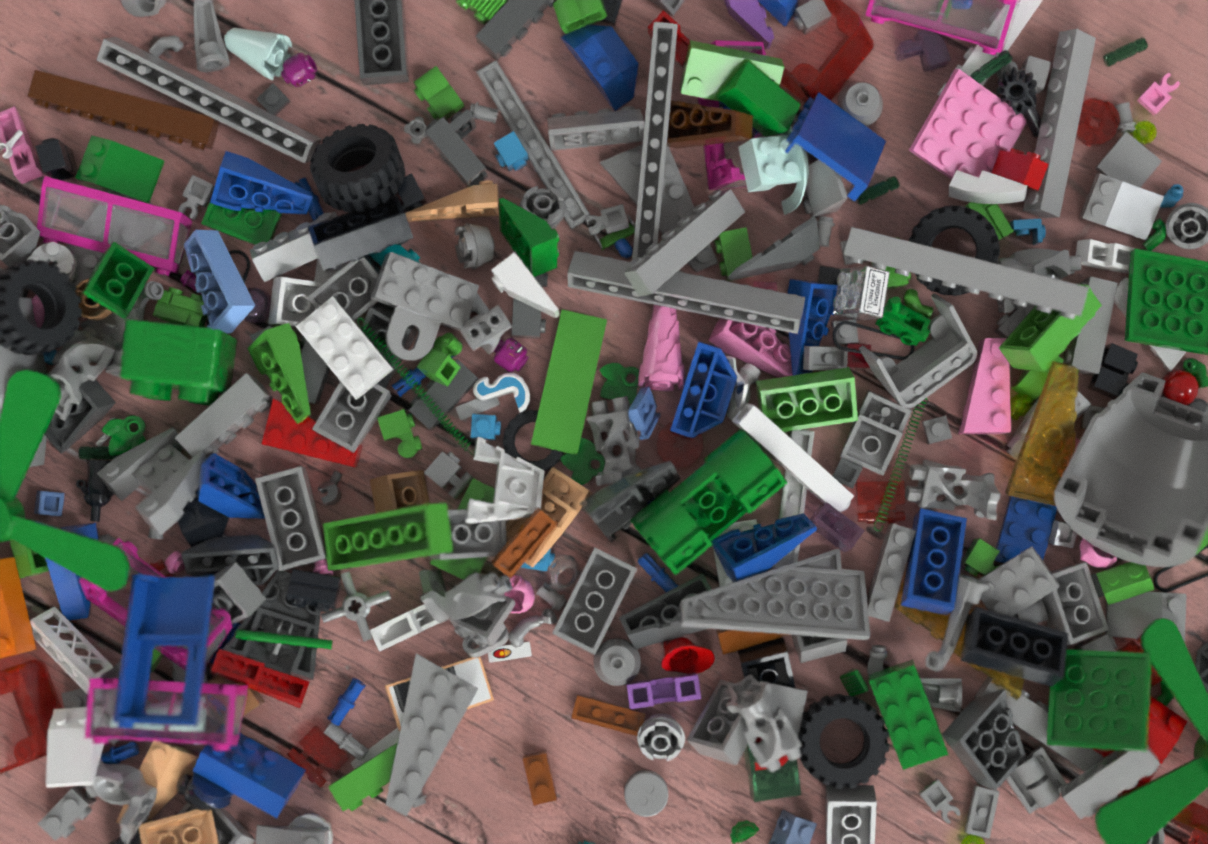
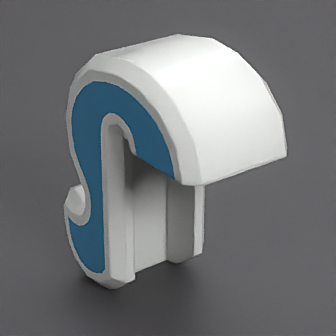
M515 373L499 375L493 384H489L488 377L478 379L473 387L475 397L481 402L513 393L520 413L525 412L530 403L528 386L524 379Z

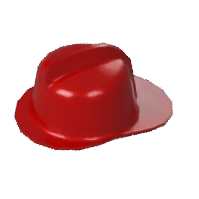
M678 637L663 643L664 658L661 664L662 668L666 671L687 674L701 673L709 669L715 661L714 653L710 649L695 646L687 637Z

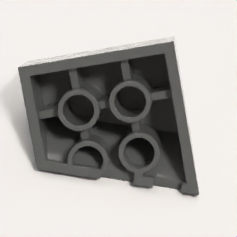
M1004 689L971 701L942 733L943 738L975 781L995 791L1026 757L1019 733L1014 729L1011 718L1013 714L1011 709L1007 707L1005 700L1007 695Z

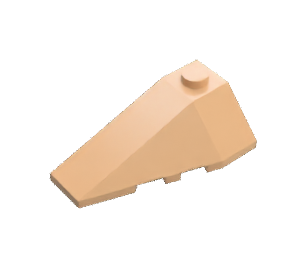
M480 181L479 185L465 188L406 212L405 215L408 222L499 216L498 185L493 184V181Z
M153 741L139 769L143 774L145 782L157 788V796L149 813L148 820L152 819L178 793L177 784L184 774L193 776V769L199 757L198 754L175 742ZM128 804L123 805L119 817L116 821L117 823L120 824V820L122 819L123 815L129 807Z

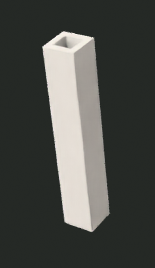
M748 403L744 405L732 422L830 510L838 514L845 511L850 506L854 495L754 405Z

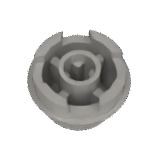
M857 81L848 84L841 90L837 99V106L865 126H868L880 117L883 110V99L875 86L867 82Z
M538 186L529 189L524 194L519 206L547 221L552 229L558 226L566 213V204L561 193L550 187V190L545 188L538 189Z
M1186 203L1175 208L1168 216L1166 222V232L1171 242L1183 249H1196L1205 245L1208 242V209L1197 203Z
M466 223L464 226L456 228L455 234L459 235L458 245H455L459 263H465L464 269L471 268L475 270L493 259L495 244L487 227Z
M614 638L605 641L599 646L594 655L595 672L603 682L609 685H625L631 682L640 670V654L633 644L625 639Z
M657 713L650 716L640 727L637 741L642 753L649 759L654 760V758L669 761L675 758L683 748L685 734L674 717L665 713Z

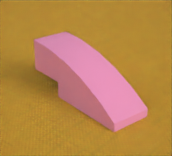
M12 107L0 112L1 143L6 144L18 130L23 132L22 136L12 147L13 154L9 160L14 176L21 184L43 176V172L17 109Z

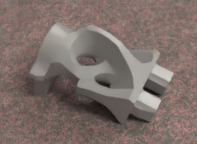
M1027 249L1015 252L1008 258H998V264L1058 280L1068 275H1073L1075 271H1079L1082 268L1081 256H1069L1068 250ZM1003 297V300H997L998 312L1009 313L1014 310L1013 299Z
M477 293L470 313L476 312L478 315L471 319L469 314L467 323L462 326L460 331L472 350L481 346L487 354H491L494 352L503 333L512 328V325L499 305L489 310Z
M88 326L82 330L74 331L75 334L72 339L66 341V344L56 353L52 362L56 366L47 374L54 378L61 388V400L55 412L63 421L68 418L73 403L78 405L81 403L82 394L79 391V386L88 379L95 381L100 373L112 364L116 341L109 337L104 338L102 341L95 338V330ZM95 362L97 365L92 366L90 363ZM71 366H76L79 373H76Z
M627 396L612 399L615 411L610 412L608 411L606 400L592 402L593 415L588 416L587 420L593 432L596 451H601L605 458L604 470L598 472L596 476L597 486L614 483L626 476L641 471V468L636 465L635 449L639 448V437L634 424L630 422L628 417L630 404ZM603 431L607 432L608 435L606 441L602 438ZM615 445H619L622 449L621 454L618 456L613 454Z
M923 460L922 465H911L909 477L912 480H919L917 487L907 486L904 497L908 501L915 502L922 509L935 508L953 511L955 506L969 505L974 508V513L978 517L996 520V508L1001 494L994 484L993 473L971 476L965 474V468ZM956 486H962L964 490L963 494H955L954 488ZM938 495H945L944 500L938 501L936 498Z
M432 569L419 572L423 588V594L420 597L421 601L425 603L431 616L440 623L449 619L460 620L486 609L493 603L504 602L506 600L505 593L512 590L508 576L497 577L494 573L488 575L473 573L469 574L464 581L447 592L441 570Z
M750 674L738 683L728 684L733 699L726 706L729 711L740 713L745 719L747 728L742 731L760 767H766L772 773L781 767L778 759L784 755H787L790 761L800 758L799 747L802 745L781 707H778L777 711L773 714L770 710L769 694L771 693V687L769 683H759ZM760 718L765 719L766 723H758L755 722V720ZM777 719L782 721V728H777L775 722ZM756 737L762 738L760 743H756L754 740Z
M101 758L94 783L91 785H78L86 789L88 799L99 796L110 804L129 805L120 820V826L122 827L120 837L127 844L142 822H147L157 796V788L145 782L140 770L124 764H104Z

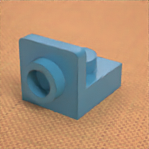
M1041 219L1013 220L1009 223L1014 231L1012 233H1016V236H1028L1032 232V245L1042 243L1045 238L1046 229L1045 225H1042Z

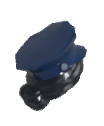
M194 771L193 776L184 774L177 784L178 793L184 795L185 801L198 810L209 811L215 808H225L230 804L231 796L234 795Z

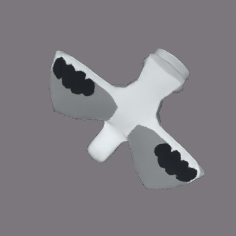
M726 356L738 376L727 412L728 418L733 420L744 405L749 402L751 396L750 385L758 381L761 372L754 365L746 363L744 367H741L739 374L736 367V358Z

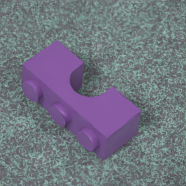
M697 673L626 683L630 709L654 706L664 702H683L701 699Z

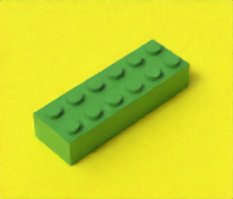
M447 503L426 504L323 523L328 571L453 552Z

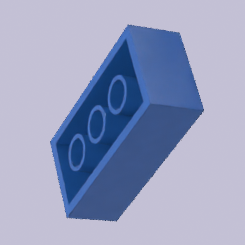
M922 508L916 513L912 529L916 530L907 559L901 606L946 616L955 608L967 518Z
M223 723L215 734H227V725ZM239 733L237 745L229 746V750H214V745L207 744L201 751L193 771L277 818L298 788L306 769Z

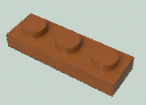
M538 507L491 561L492 564L511 578L556 527L557 522Z
M577 695L571 719L637 736L640 727L644 723L646 713Z

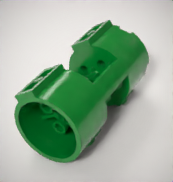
M741 429L703 459L704 464L671 492L665 490L630 519L633 526L674 575H677L713 545L711 541L745 513H752L787 484L778 468Z

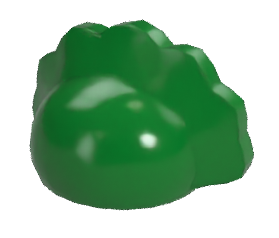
M748 820L738 822L731 829L730 838L732 843H741L748 840L759 831V828L755 823Z

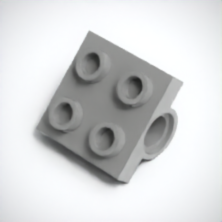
M1041 746L1027 754L1006 779L1029 814L1039 807L1043 808L1055 802L1060 797V788L1067 784Z

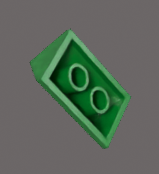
M748 60L716 96L717 99L731 110L752 115V127L765 137L778 136L788 131L801 105Z

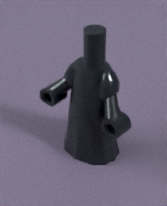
M86 459L87 481L77 480L76 486L82 490L85 502L91 506L90 521L100 522L101 507L107 505L114 494L108 490L97 473L111 461Z

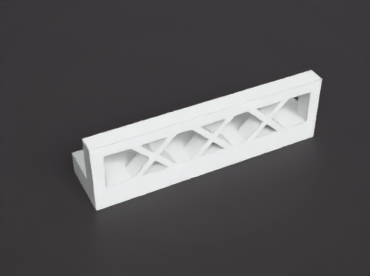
M55 606L30 620L34 640L87 695L89 694L90 678H104L114 672V667ZM54 616L59 621L58 626L48 625L45 620ZM60 633L71 634L74 637L73 641L62 640L59 637ZM75 648L86 649L89 652L88 656L77 655L74 652ZM90 663L100 664L104 669L94 673L89 668Z

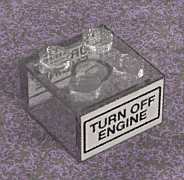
M870 266L840 269L837 277V293L833 302V315L856 320L883 318L890 272Z

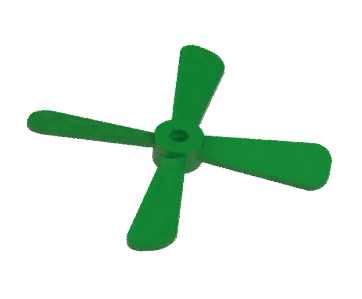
M33 370L19 371L11 376L8 381L0 419V542L13 539L104 590H119L125 586L130 568L128 557L121 548L25 518L24 508L16 495L61 400V388L54 378Z
M1166 618L1155 619L1144 629L1141 636V647L1144 653L1152 655V666L1200 734L1194 746V759L1100 807L1095 816V827L1105 844H1145L1208 788V694L1178 627L1174 622Z

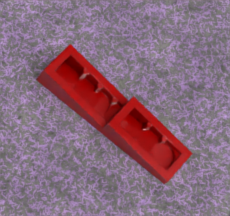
M222 649L218 650L210 671L211 673L240 685H248L250 689L299 709L301 708L310 681L264 667V663Z

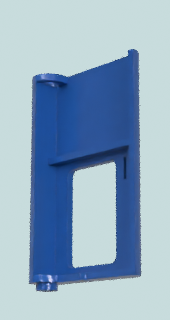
M139 574L132 575L113 722H118V727L133 728V724L197 726L214 576L155 577ZM155 646L188 647L182 708L179 715L146 713L152 653Z

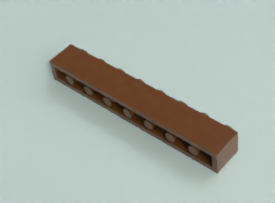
M38 70L34 72L27 97L34 101L35 106L43 109H48V106L57 108L56 111L62 114L70 115L71 112L79 114L78 117L88 121L96 118L107 126L115 127V124L124 126L123 129L133 133L141 130L146 132V135L156 139H159L160 136L167 137L169 142L178 145L186 142L191 144L190 147L204 151L205 148H213L220 124L216 119L207 115Z

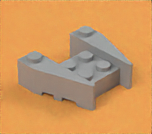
M173 427L117 456L97 473L107 488L121 501L139 486L143 487L150 495L135 508L147 524L160 535L181 518L184 513L182 509L188 501L192 502L196 494L194 492L199 486L201 465L207 458L203 451L197 453L190 460L181 454L180 451L184 447L176 440L175 437L178 433Z

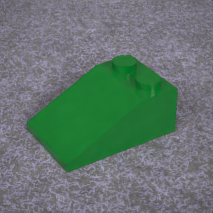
M91 135L75 179L88 188L149 204L165 161L115 141Z
M505 198L499 199V231L532 276L536 277L556 269L557 258L559 257L557 249L559 235L554 228L552 229L544 219Z
M113 242L95 266L83 294L125 320L152 274L154 267Z

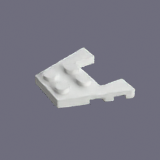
M478 437L475 443L473 460L497 465L494 500L492 504L470 499L467 507L466 523L529 518L538 507L541 509L544 470L519 457L516 459L504 453V449L498 446L495 448L485 443V439Z

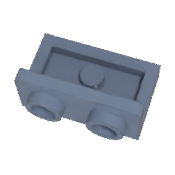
M782 810L769 844H810L817 823Z

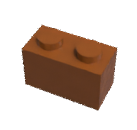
M547 750L524 755L522 759L533 806L556 801L558 796Z

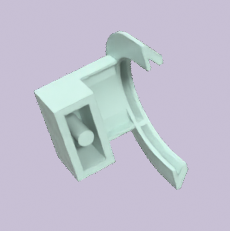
M791 126L781 136L753 138L738 147L748 193L769 190L777 185L797 183L792 195L781 201L784 215L794 211L800 205L807 187L809 175L808 158L805 149L795 144L788 154L785 152L788 146L786 139L792 132Z

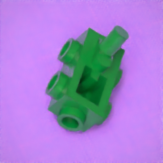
M899 297L888 299L883 307L882 317L874 315L878 318L875 324L880 327L881 332L900 337L901 342L905 345L917 346L920 341L924 343L930 333V330L927 328L931 320L921 313L904 306Z

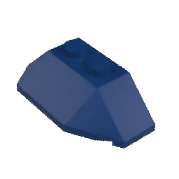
M586 25L561 37V40L614 111H617L634 99L639 63L612 26Z
M698 342L670 431L694 438L724 421L738 376L721 348Z
M215 453L210 454L201 465L198 501L229 518L264 519L265 516L258 488L252 478L242 468Z

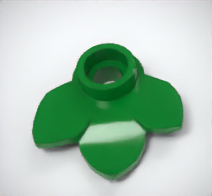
M610 363L603 366L600 372L607 381L601 389L600 396L609 400L627 396L629 404H632L637 396L640 370L632 366L625 368L619 363ZM629 374H633L636 378L632 383L626 379Z
M135 415L127 416L124 420L112 419L102 428V432L111 436L108 445L111 456L121 455L146 442L143 436L145 423L140 417ZM131 423H136L138 426L134 432L129 429Z
M581 438L577 455L566 453L561 457L563 465L573 471L571 479L580 485L588 483L593 476H597L598 472H602L605 467L604 456L597 453L595 444L586 438ZM598 460L600 463L599 468H593L591 462Z

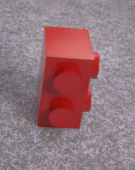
M1011 148L1010 152L999 151L991 173L1027 185L1028 189L1039 191L1048 163L1040 160L1041 156L1036 153L1027 152L1024 155V152Z

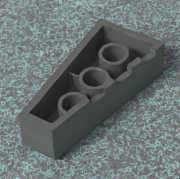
M704 574L619 617L635 649L709 629L681 626L680 623L681 601L712 590Z

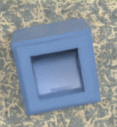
M37 490L34 514L62 516L65 493Z

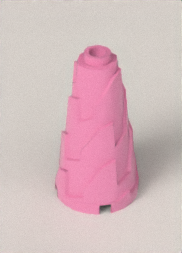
M653 305L652 317L649 320L647 342L644 347L643 362L640 364L639 387H642L645 383V387L649 386L651 390L674 391V385L678 384V390L684 388L685 368L684 364H682L679 321H677L676 309Z

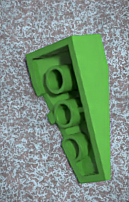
M289 323L265 330L247 349L261 375L266 374L271 380L269 386L273 391H279L282 395V404L298 424L310 415V407L299 342L295 331L292 330Z

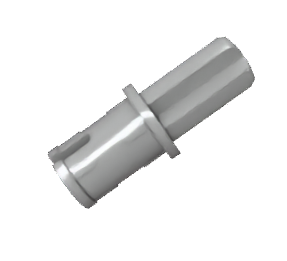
M332 722L324 731L325 735L340 745V749L344 748L356 759L361 761L368 753V749L353 738L352 733L348 734Z

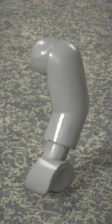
M545 609L542 612V616L535 615L522 619L509 633L511 645L513 647L522 646L524 643L523 637L531 629L539 627L540 624H554L558 622L552 609Z

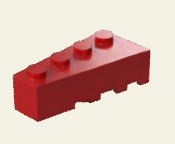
M273 398L262 445L354 468L358 467L363 445L360 444L353 453L313 431L312 428L317 422L316 420L307 417L297 424L282 402Z

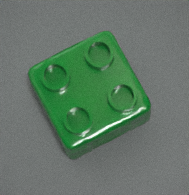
M126 320L120 377L131 382L129 394L140 395L146 399L171 401L172 389L179 390L178 399L189 401L192 404L210 406L219 398V394L223 395L231 387L238 340L218 329Z

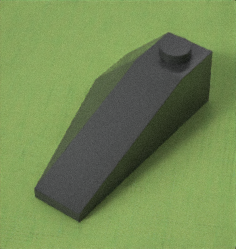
M812 217L792 230L782 240H777L764 250L763 253H758L739 266L728 276V279L731 281L791 269L800 263L805 266L815 259L813 254L820 249L816 218Z

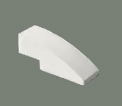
M956 170L949 185L948 197L980 204L1014 203L1025 200L1027 185L982 170L979 178Z
M1093 239L1078 240L1076 256H1081V265L1129 274L1130 251L1135 248L1117 243L1107 244Z
M423 604L371 629L370 633L380 652L440 622H437L431 616L426 605Z

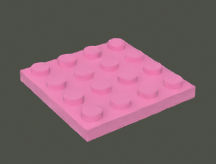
M954 69L909 151L951 180L956 170L979 178L982 170L992 172L1000 150L1010 152L1027 122L1021 113L1016 115L1012 107H1009L1006 102H1001V99L960 69Z

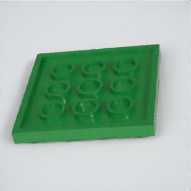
M1136 248L1131 250L1124 341L1208 355V262Z
M1067 649L1064 676L1053 687L1050 686L1046 744L1050 746L1147 752L1152 655L1150 653Z

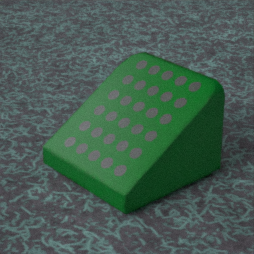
M852 668L839 676L849 695L855 696L869 691L859 670Z

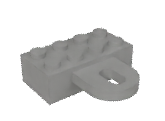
M392 252L387 253L370 299L394 307L386 331V342L390 351L400 359L417 360L427 355L432 349L440 325L460 331L462 326L467 323L479 285ZM413 325L417 328L418 335L413 348L405 350L402 346V340L406 328Z

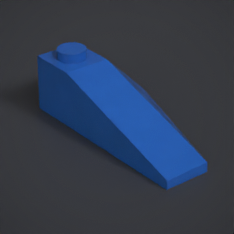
M226 151L210 203L236 211H241L242 208L255 209V212H263L266 209L276 210L278 213L307 215L313 194L247 157Z
M96 522L58 527L99 540ZM45 557L62 615L68 621L88 618L91 602L86 599L79 583L81 576Z

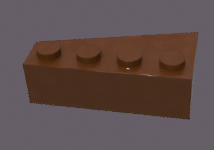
M671 100L667 146L679 149L752 139L753 116L734 110Z

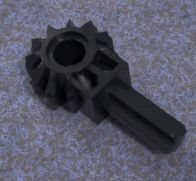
M1015 67L1012 68L1011 73L1005 70L1003 78H998L997 84L999 87H997V94L1001 95V102L1008 100L1009 107L1012 106L1016 115L1023 114L1033 136L1038 137L1042 121L1035 108L1037 106L1035 89L1037 81L1033 80L1034 74L1032 72L1025 74L1026 69L1024 67L1020 72ZM1018 84L1021 85L1022 88L1016 90L1013 89L1011 86Z

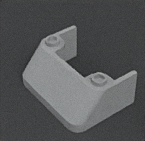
M935 293L931 295V298L940 314L933 318L929 324L930 334L933 339L909 355L907 359L902 360L896 365L890 357L883 356L879 358L863 345L859 347L876 378L896 402L907 409L913 408L971 366L977 358V350L954 306Z

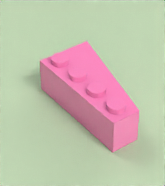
M985 338L979 341L977 358L974 362L971 383H969L967 401L964 406L962 423L958 434H1006L1011 432L1009 362L999 350L1000 345L1007 338Z

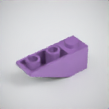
M724 0L729 15L758 42H763L766 49H769L772 40H774V35L771 27H767L764 20L767 17L765 8L759 5L757 0Z

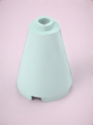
M232 28L226 33L224 38L226 48L270 80H275L274 76H281L283 61L291 57L288 54V47L292 48L290 38L284 34Z

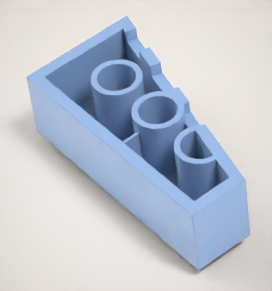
M195 230L184 243V248L191 272L196 273V291L202 295L204 305L201 306L203 315L208 316L210 323L207 325V328L218 329L226 334H231L255 307V304L218 230Z

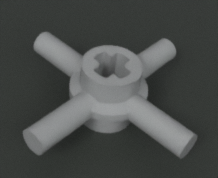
M350 572L340 574L347 596L343 600L342 607L322 613V620L325 623L346 616L348 619L357 622L363 642L370 640L372 636L365 617L369 614L371 606L392 599L390 592L387 590L367 597L363 593L356 592ZM354 600L362 605L359 608V613L351 609V606L354 605Z

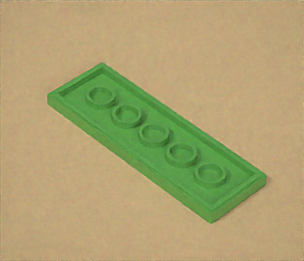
M561 310L531 445L577 455L607 319Z

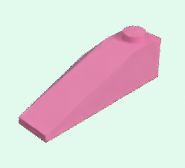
M722 318L718 320L709 338L711 343L721 348L725 353L752 364L756 368L775 377L792 376L790 348L787 344H782L777 338L775 329Z

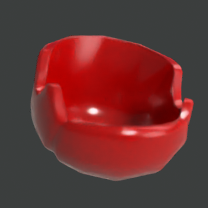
M1176 369L1168 372L1162 378L1165 380L1162 393L1165 398L1189 405L1197 397L1199 386L1196 378L1191 373Z

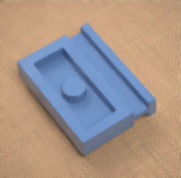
M649 386L639 390L628 410L630 422L634 424L636 431L640 430L641 432L640 440L649 439L661 416L660 412L656 413L655 411L657 404Z

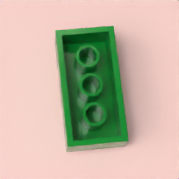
M913 659L869 674V683L883 720L886 723L885 725L902 769L905 770L949 755Z

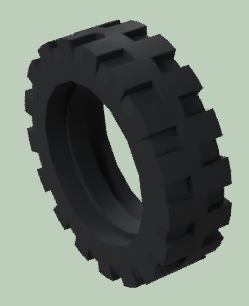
M528 410L519 413L508 423L504 431L503 446L505 453L516 459L519 457L544 471L551 469L560 461L564 452L552 450L545 459L539 461H529L517 452L515 436L518 430L525 424L536 422L538 411Z

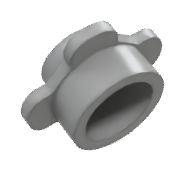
M418 116L415 120L404 126L405 133L412 137L414 144L421 143V139L426 137L425 131L427 126L422 117Z

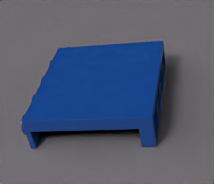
M818 92L814 99L809 97L803 105V110L798 115L797 121L791 129L792 132L786 139L788 146L785 152L788 154L795 144L801 146L852 183L847 197L855 201L869 185L886 140Z

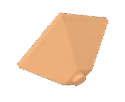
M197 809L139 826L142 844H219L212 810Z

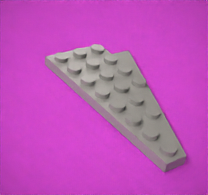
M835 549L683 599L680 603L681 626L868 640L870 637L865 573L859 570L842 569L840 549Z

